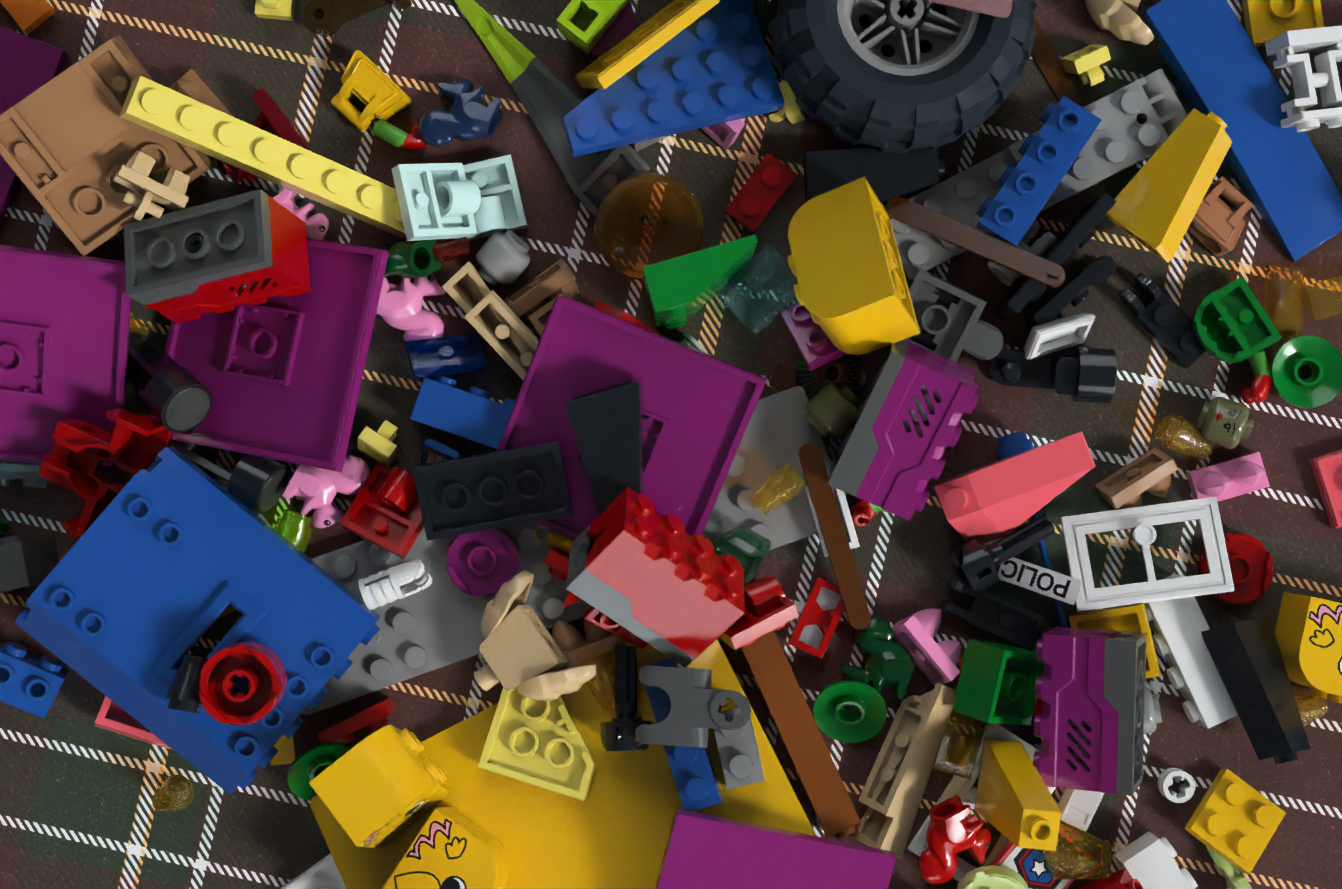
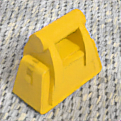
M356 50L353 53L341 78L343 86L339 93L331 100V104L362 133L377 119L386 120L412 103V99L360 50ZM356 97L366 105L362 113L350 102Z

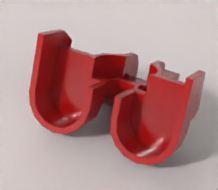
M124 409L106 411L107 419L116 422L112 434L97 425L78 419L58 421L55 431L51 434V439L56 444L52 453L45 454L42 457V465L38 475L73 491L85 500L77 514L62 523L71 537L79 540L127 484L122 481L109 483L98 475L97 472L102 461L115 463L118 468L135 475L141 469L147 470L155 461L154 459L157 454L167 447L171 431L166 429L158 419L145 414L137 416Z

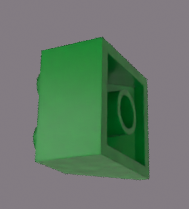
M969 639L963 654V666L959 683L955 689V700L952 710L990 724L1031 725L1036 704L1035 684L1037 677H1042L1043 662H1037L1036 651L993 641Z

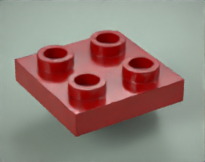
M377 462L339 524L351 533L404 560L424 527L414 476L400 468L393 467L391 469Z
M768 574L744 587L745 613L719 638L734 650L753 644L757 638L770 631L780 630L789 621L799 617L796 605L785 597L784 591L776 577Z

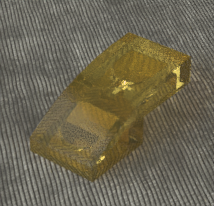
M1342 276L1302 287L1312 322L1342 313Z

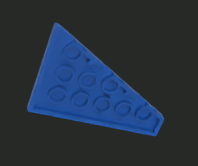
M719 0L720 2L608 88L596 90L565 115L562 125L572 157L782 110L785 102L750 0Z

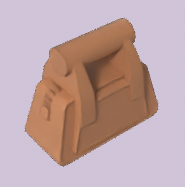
M1220 176L1212 184L1213 188H1208L1187 229L1217 257L1234 249L1245 226V221L1242 218L1254 205L1223 176ZM1221 195L1223 198H1225L1235 209L1232 210L1218 196Z

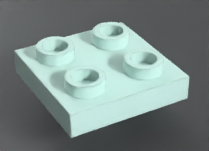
M511 154L463 165L466 180H473L479 186L481 203L479 209L474 213L478 233L469 238H455L457 243L463 242L458 240L465 239L470 241L492 236L493 233L498 231L505 233L508 230L513 231L528 227Z
M462 163L398 164L391 169L407 241L469 238L478 233L474 213L479 209L481 193L475 181L466 180Z

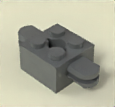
M916 267L908 283V288L920 334L905 340L955 362L962 351L982 360H991L996 357L1002 350L1003 336L998 328L979 319L987 302L967 290Z

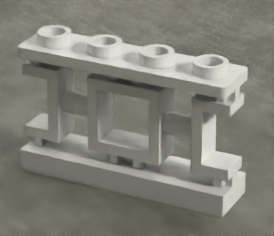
M1342 25L1286 31L1266 41L1267 57L1277 56V60L1273 61L1274 69L1290 67L1296 99L1281 105L1282 112H1287L1288 118L1280 121L1281 127H1296L1297 132L1317 129L1321 123H1327L1328 128L1341 127L1342 92L1336 62L1342 61ZM1327 50L1314 57L1316 73H1312L1309 53L1306 52ZM1318 87L1320 89L1322 106H1337V108L1304 111V109L1318 104L1315 88Z

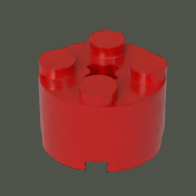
M251 640L238 642L218 651L204 664L199 683L200 701L207 713L221 723L229 725L253 724L278 705L284 695L288 678L283 662L272 649ZM246 676L250 681L247 685L248 687L240 690L237 684L241 677Z

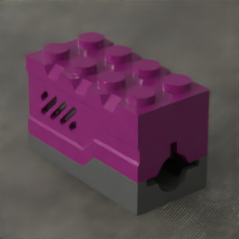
M905 339L888 345L857 407L858 412L854 419L855 424L845 432L831 461L827 484L910 521L915 510L921 512L928 500L930 492L926 490L929 480L931 478L937 480L943 471L946 460L943 459L945 448L947 446L953 448L961 435L963 427L959 426L962 414L967 413L970 415L977 404L979 394L976 393L978 384L975 382L974 370Z
M1057 626L1044 633L1043 639H1038L1036 659L1037 662H1043L1044 673L1043 677H1037L1035 697L1042 700L1043 707L1042 714H1036L1034 735L1035 737H1040L1042 742L1041 752L1035 751L1033 766L1036 767L1047 787L1132 796L1142 783L1147 633Z

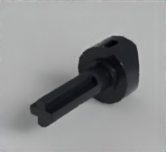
M1043 514L992 543L986 549L984 546H980L973 538L956 548L950 558L961 578L969 581L974 592H980L999 582L996 565L1006 562L1056 533L1055 527L1049 521L1047 515Z
M615 646V713L617 718H611L610 722H601V742L606 751L646 750L649 744H640L634 741L635 730L639 725H651V721H641V718H636L637 646Z

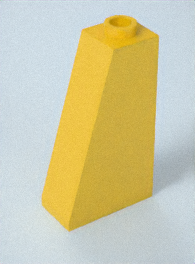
M1194 108L1114 199L1117 202L1106 215L1119 229L1169 263L1175 255L1232 144L1231 139L1224 130L1227 124L1212 112L1206 116Z
M984 737L974 810L1018 848L1056 851L1061 811L1038 770L1033 766V762L1020 741Z

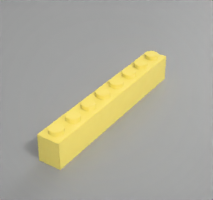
M139 76L132 81L119 117L395 236L406 237L395 188L143 76Z

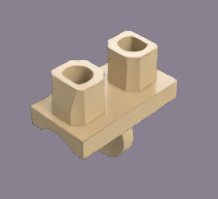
M136 151L126 165H122L113 179L114 182L142 195L140 197L127 191L124 196V202L136 207L132 218L141 221L146 212L160 218L164 208L152 203L151 200L173 211H179L181 208L184 209L189 197L185 196L190 177L176 169L170 168L162 184L149 178L148 176L156 160L140 151Z

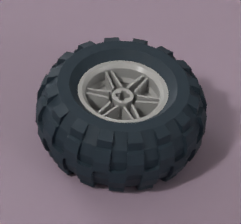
M771 0L769 31L772 34L773 57L781 79L787 81L795 94V102L812 120L817 118L832 129L834 136L855 146L858 143L879 147L881 152L907 153L912 149L930 146L931 149L956 141L966 132L979 127L1001 106L1019 82V77L1031 56L1036 30L1033 26V14L1037 7V1L1013 0L1009 17L1000 18L924 0ZM936 7H943L944 9H946V16L934 11L933 9ZM901 8L902 12L908 9L911 15L909 18L907 15L901 18L897 13ZM861 16H868L872 20V25L867 29L859 24ZM919 42H929L932 50L928 53L920 52ZM884 46L894 50V56L885 57L881 53V48Z

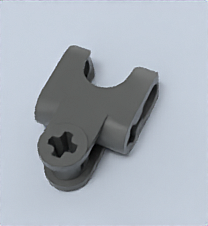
M643 666L639 668V681L643 685L659 687L666 691L670 697L671 709L666 719L662 722L652 725H639L635 730L634 741L640 744L707 748L708 729L734 730L741 728L750 718V703L745 696L737 691L711 689L712 670ZM730 699H734V705L741 708L740 714L733 715L732 721H728V716L721 713V707L728 706Z

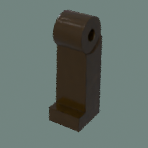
M311 0L305 6L303 16L306 24L316 34L328 37L334 35L342 24L393 2L399 11L411 6L412 3L411 0Z

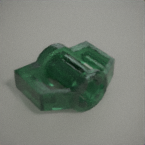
M740 525L719 535L713 542L714 552L717 555H731L741 563L742 567H744L745 586L756 574L762 559L771 547V541L748 527ZM737 537L755 547L756 550L749 553L729 540Z

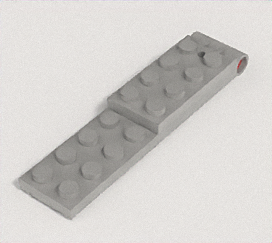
M1163 68L1084 107V109L1102 121L1040 213L1153 156L1182 123L1187 114ZM1040 130L1033 133V135L1037 136ZM1027 137L907 200L985 233L976 227L981 217L976 215V212L987 196L993 199L997 196L1002 186L996 182L1008 164L1014 168L1023 157L1017 151ZM890 217L907 281L911 279L916 267L929 271L966 252V250Z

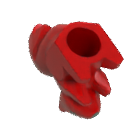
M957 795L930 808V824L926 832L928 849L920 854V861L917 863L920 871L919 875L929 884H942L952 879L958 866L956 854L961 851L967 850L970 856L980 865L985 863V854L990 845L991 833L986 827H982L984 823L981 819L976 820L975 814L967 816L971 811V807L969 804L961 805V799Z

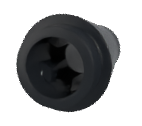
M184 654L183 661L166 698H170L167 708L196 714L200 713L202 704L199 696L200 674L208 660L207 658Z

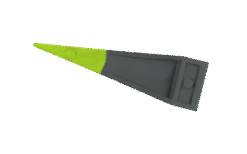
M454 0L525 107L572 191L597 219L604 217L650 170V167L630 145L572 157L562 121L563 117L582 103L584 99L474 0Z

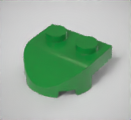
M1243 277L1238 278L1216 292H1211L1197 306L1193 314V328L1202 346L1213 357L1226 363H1237L1246 360L1282 338Z

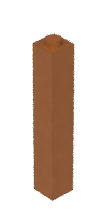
M770 631L757 638L753 644L743 647L742 650L827 838L835 836L836 839L843 838L855 831L854 826L861 822L775 631Z

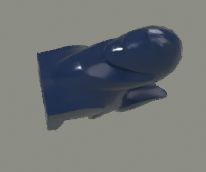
M457 79L448 83H438L439 96L453 105L450 111L436 108L428 110L422 115L417 127L421 140L427 145L440 147L441 145H449L453 138L462 141H470L477 138L491 139L503 116V112L499 110L502 100L495 98L488 105L484 104V87L479 86L473 90V84L469 79Z

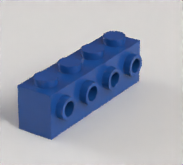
M1065 96L1062 97L1058 105L1053 102L1049 103L1038 120L1044 124L1038 135L1034 136L1029 133L1017 151L1023 155L1017 166L1014 168L1008 164L996 182L1002 186L994 199L987 196L977 210L976 215L981 217L976 227L988 235L1017 247L1102 121Z
M6 641L5 644L0 642V701L45 719L68 670L63 669V664L54 658L42 656L40 659L28 654V649L16 642Z

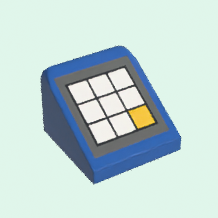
M429 438L426 439L423 446L421 464L462 458L464 455L458 450Z

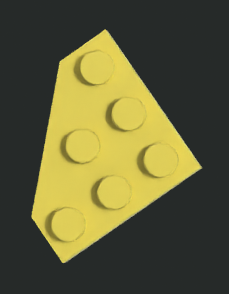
M503 687L478 768L585 801L596 763L562 696L551 701H538L522 696L518 690L507 691Z

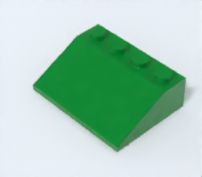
M756 234L642 267L645 289L656 327L664 326L666 331L686 326V319L692 318L750 264L758 242Z

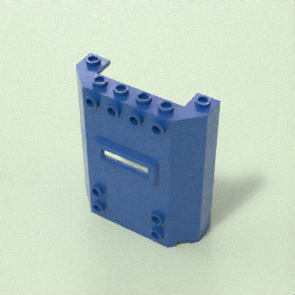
M165 447L157 454L154 459L155 461L147 470L141 469L131 478L30 595L25 603L28 608L18 615L14 623L231 795L238 786L245 790L259 773L254 769L257 764L264 769L279 751L274 747V744L282 735L288 739L293 735L303 722L298 717L307 705L314 709L328 693L323 688L332 676L339 680L353 662L348 657L360 642L366 646L380 630L375 625L380 615L374 610L370 611L362 600L175 447ZM229 604L241 612L243 616L208 655L207 659L232 644L251 640L269 647L280 657L288 678L284 695L278 705L253 724L229 725L221 723L211 717L202 704L199 714L167 708L170 698H166L178 671L175 667L183 659L184 654H187ZM246 676L241 677L237 687L240 690L248 687L249 679Z

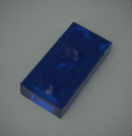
M479 333L406 341V353L413 379L485 370L486 358Z

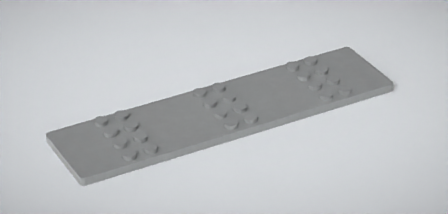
M800 386L759 399L702 534L711 541L714 546V552L717 555H731L738 561L817 534L804 488L807 486L798 457L799 448L805 443L816 444L820 448L828 477L831 462L821 434L806 419V416L809 414L806 407L808 398L805 390ZM531 522L502 527L513 537L519 549L520 566L517 574L523 570L534 574L529 596L524 605H531L547 630L553 628L558 620L567 623L584 617L587 606L585 601L562 607L570 591L565 589L566 582L548 573L550 566L543 563L550 549L554 548L545 544L550 530L546 528H539L537 530V538L543 541L539 542L536 540L534 533L536 528L541 525ZM423 527L404 560L367 540L311 559L363 602L358 584L359 579L367 578L372 574H378L380 571L388 570L390 567L409 562L410 560H421L425 567L424 570L430 574L433 580L430 584L431 586L424 590L374 609L380 615L379 620L375 624L380 630L366 646L362 642L359 643L348 657L353 662L339 680L332 676L323 686L328 691L325 697L314 709L307 705L301 712L302 714L310 715L480 654L479 646L484 641L481 636V619L487 603L493 600L496 594L493 596L477 597L464 593L452 582L446 569L447 550L455 536L427 541L425 528ZM556 549V550L560 551L561 553H563V554H565V555H567V556L570 557V554H569V553H566V552H564V551H561V550H559V549Z

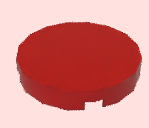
M1225 533L1224 538L1234 591L1210 595L1215 600L1229 605H1247L1258 599L1260 595H1264L1269 589L1274 576L1273 559L1263 546L1264 544L1257 538L1244 533ZM1205 548L1202 550L1198 561V575L1209 574Z

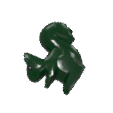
M436 239L406 240L387 244V250L385 251L389 252L384 276L398 275L403 278H420L440 270L442 267L441 262L434 260L432 248L437 243Z
M870 615V624L864 629L854 628L852 634L856 647L869 656L865 668L842 665L841 670L847 675L848 681H858L869 686L872 685L879 694L883 687L894 689L897 699L902 700L915 663L911 661L906 649L892 640L895 631L890 627V622L881 616Z

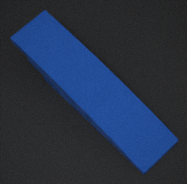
M1162 0L1146 10L1142 17L1162 45L1157 50L1177 78L1173 84L1191 111L1195 108L1206 116L1212 112L1227 124L1224 130L1231 139L1232 144L1224 157V161L1291 262H1295L1341 232L1342 197L1306 131L1297 132L1296 127H1281L1280 121L1288 118L1287 112H1282L1281 105L1288 102L1227 1Z

